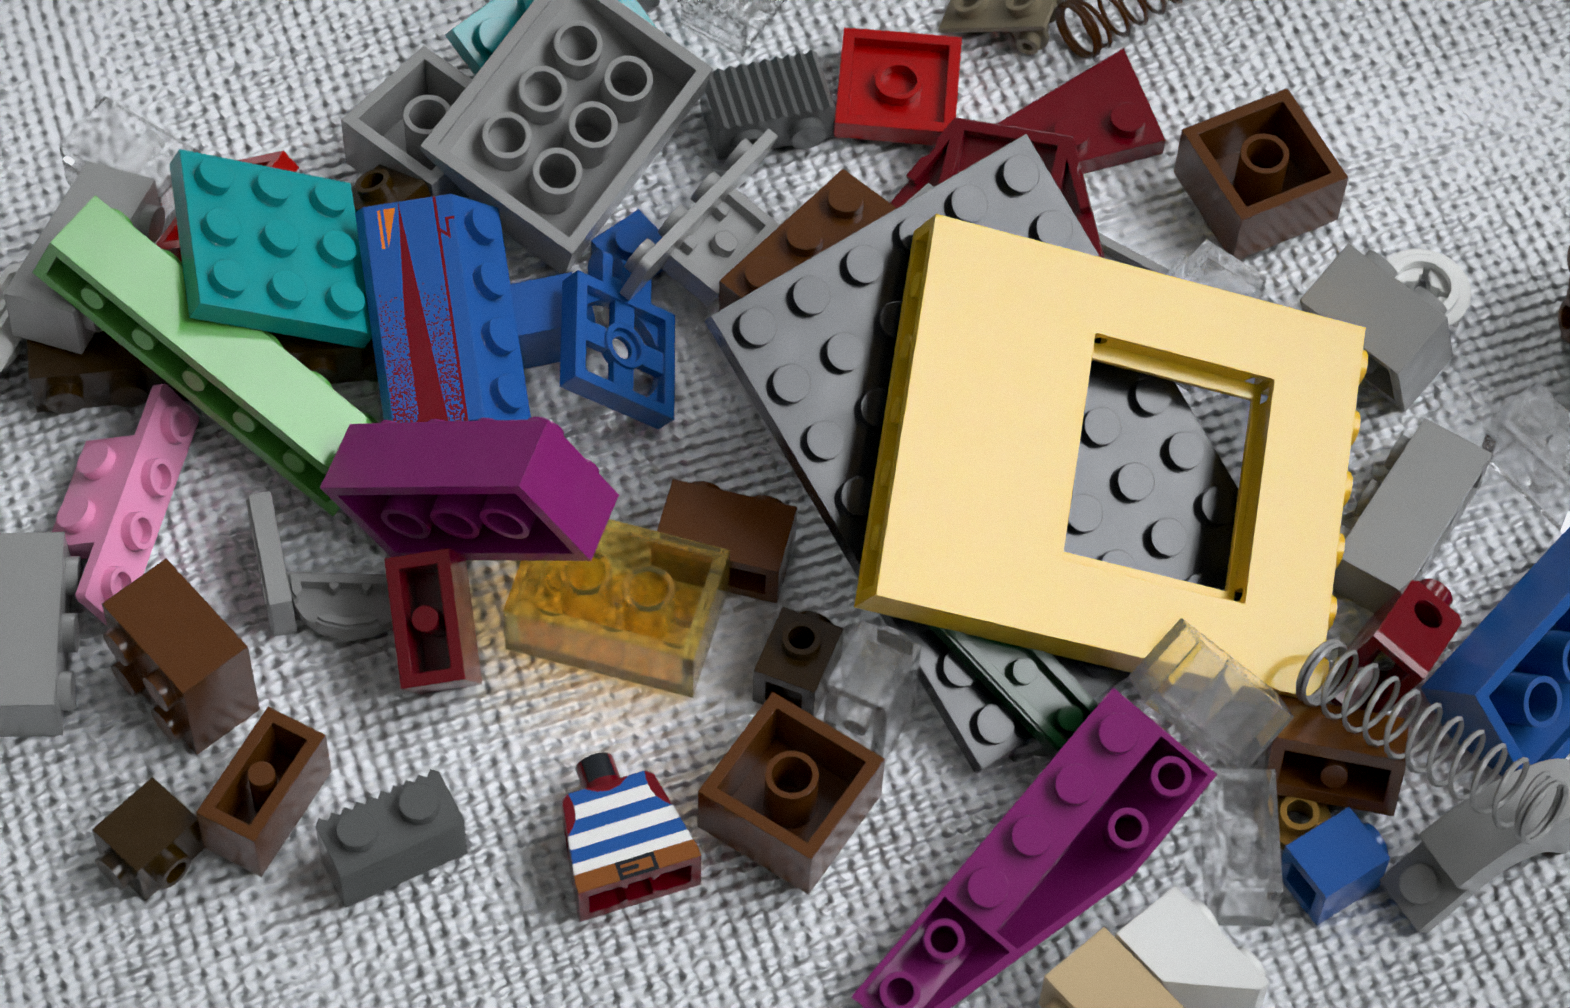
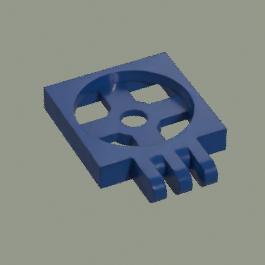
M597 249L592 253L588 261L587 274L577 270L562 281L559 387L659 430L672 422L675 414V314L651 304L652 278L630 301L621 295V289L632 274L624 268L627 261L620 258L613 261L611 254ZM588 306L609 308V326L607 328L587 319ZM613 339H618L624 343L628 350L627 359L621 358L616 353L612 345ZM586 347L602 353L603 358L608 363V380L586 369ZM635 369L653 376L652 386L647 396L633 391Z

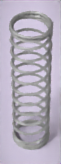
M1331 639L1321 643L1305 660L1296 680V696L1299 701L1311 707L1321 705L1322 712L1328 719L1336 720L1342 718V724L1347 732L1358 733L1363 731V737L1368 745L1376 747L1384 744L1387 756L1394 760L1405 758L1406 766L1410 772L1419 774L1427 771V779L1432 786L1442 787L1448 785L1449 793L1454 800L1463 801L1470 799V805L1474 813L1484 815L1492 812V819L1496 827L1506 829L1514 826L1517 840L1522 841L1526 845L1541 840L1558 821L1568 797V786L1564 780H1560V777H1551L1550 771H1543L1535 776L1521 796L1514 820L1509 823L1501 822L1497 817V809L1505 805L1524 782L1529 770L1528 757L1517 759L1506 770L1494 794L1492 806L1487 809L1479 808L1475 803V796L1481 793L1500 772L1508 753L1506 744H1497L1485 755L1472 780L1470 793L1466 795L1457 794L1454 790L1453 782L1461 778L1478 759L1486 741L1484 730L1473 732L1462 743L1451 764L1448 780L1442 782L1435 780L1432 775V769L1439 765L1457 745L1464 729L1463 717H1454L1442 727L1431 746L1426 766L1422 768L1415 767L1410 761V756L1417 752L1436 731L1443 714L1441 703L1431 704L1420 714L1408 736L1405 753L1396 754L1389 748V742L1397 738L1414 719L1421 704L1420 690H1411L1400 699L1386 724L1383 740L1376 741L1371 739L1368 729L1377 724L1394 704L1400 690L1399 677L1392 676L1386 679L1376 689L1366 708L1362 727L1356 728L1348 723L1347 716L1356 711L1372 693L1380 673L1378 664L1371 663L1360 670L1348 687L1341 713L1333 714L1327 709L1326 703L1335 698L1352 679L1359 661L1357 651H1348L1345 643L1337 639ZM1338 648L1336 662L1330 669L1325 682L1312 695L1307 696L1306 688L1314 669L1326 654L1332 649ZM1353 656L1352 665L1346 677L1335 689L1346 670L1348 657ZM1374 669L1373 678L1360 699L1348 709L1349 701L1359 681L1369 670ZM1395 682L1394 690L1388 702L1369 722L1371 712L1379 696L1389 684ZM1415 695V703L1409 715L1390 735L1394 721L1401 708ZM1437 709L1436 717L1424 737L1412 747L1416 733L1424 719L1431 711ZM1459 722L1452 741L1433 761L1444 735L1455 723ZM1480 736L1473 755L1455 774L1465 750L1476 737ZM1502 749L1495 768L1477 787L1488 762L1496 752ZM1524 763L1517 781L1499 801L1510 776L1519 765ZM1557 786L1554 800L1545 817L1530 833L1526 834V828L1531 815L1542 802L1545 795Z

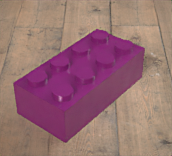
M537 416L529 417L527 420L480 418L477 421H444L441 419H431L428 422L403 423L383 420L380 423L349 424L320 487L390 557L449 548L466 556V560L591 561L619 497V494L599 474L598 467L590 460L584 458L564 437V432L560 426L549 419Z

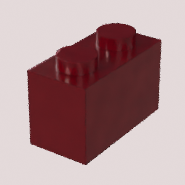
M446 548L384 558L401 689L416 694H425L483 685L466 556Z

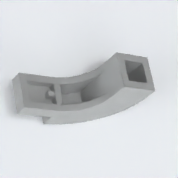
M1549 759L1529 765L1528 774L1518 791L1505 805L1497 809V817L1501 822H1512L1521 796L1535 776L1543 771H1550L1551 777H1560V780H1564L1568 786L1567 802L1556 824L1541 840L1530 845L1523 844L1522 841L1517 840L1514 826L1506 829L1496 827L1492 819V812L1484 815L1474 813L1470 805V799L1459 803L1418 835L1422 842L1380 879V882L1418 932H1430L1480 888L1513 865L1539 853L1556 852L1565 854L1570 850L1569 759ZM1522 769L1512 773L1499 801L1510 791ZM1501 779L1491 783L1475 796V803L1479 808L1487 809L1492 806L1494 794ZM1557 786L1545 795L1542 802L1531 815L1526 828V834L1530 833L1545 817L1554 800Z

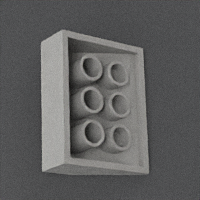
M534 0L420 146V151L469 198L498 207L501 227L514 241L559 273H568L591 243V240L595 238L704 94L713 68L618 0Z

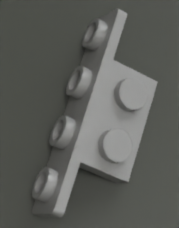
M768 129L754 144L746 138L739 143L723 164L727 172L721 177L712 171L693 193L691 200L695 205L688 210L680 204L658 230V234L662 238L656 244L647 238L630 256L624 268L632 274L621 289V295L630 301L662 269L707 307H710L719 297V281L780 226L779 223L737 190L760 166L777 140L778 135Z

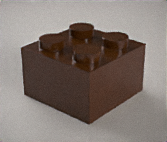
M1288 88L1182 129L1174 167V174L1232 262L1338 220L1349 178Z
M167 558L102 603L108 630L103 633V638L116 659V662L111 665V670L120 685L130 696L135 697L141 693L154 707L151 709L153 719L171 741L175 742L181 737L194 753L198 755L260 710L248 646Z
M772 692L698 790L697 827L809 895L881 796L885 758Z

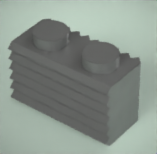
M809 50L806 54L798 52L795 56L787 54L782 59L776 56L771 61L763 59L760 63L754 61L748 65L741 63L736 68L728 66L725 70L717 68L711 73L704 94L700 98L701 112L703 113L717 160L727 159L745 138L754 144L768 129L778 135L771 149L791 145L798 149H809L819 145L826 138L834 137L836 108L817 52L814 50Z
M430 769L427 777L418 775L415 782L405 780L403 788L393 785L390 793L381 791L378 799L368 796L365 804L356 802L353 810L343 807L341 815L331 812L328 821L318 818L315 826L321 862L345 908L468 853L463 816L440 772Z

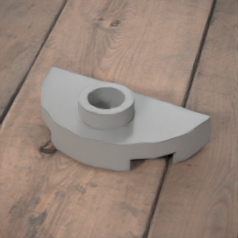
M286 571L293 608L304 624L321 635L351 641L372 638L393 627L386 574Z

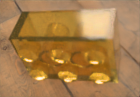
M609 519L591 561L520 562L503 609L505 648L693 698L729 590L730 550Z

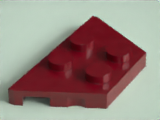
M955 117L936 139V146L932 152L921 157L906 175L908 182L890 202L893 206L899 208L926 184L929 183L935 187L1027 134L1101 258H1105L1073 136Z

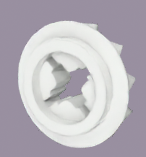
M1426 249L1404 250L1386 259L1398 273L1395 278L1413 292L1416 286H1419L1421 279L1427 280L1425 288L1435 295L1447 308V312L1444 315L1448 317L1449 326L1457 327L1471 301L1470 283L1459 265L1443 254Z

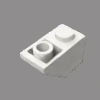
M1174 886L1116 933L1115 938L1184 1008H1262L1270 981L1266 978V972L1261 962L1248 949L1244 947L1237 948L1219 930L1218 922L1210 909L1197 899L1190 900L1177 886Z

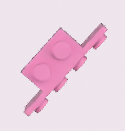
M167 384L153 385L134 435L85 442L52 532H65L71 557L80 556L81 559H88L76 591V599L106 626L102 603L144 574L199 422L198 414Z

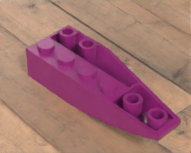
M1112 688L851 998L863 1008H952L1131 879L1218 774L1115 688Z

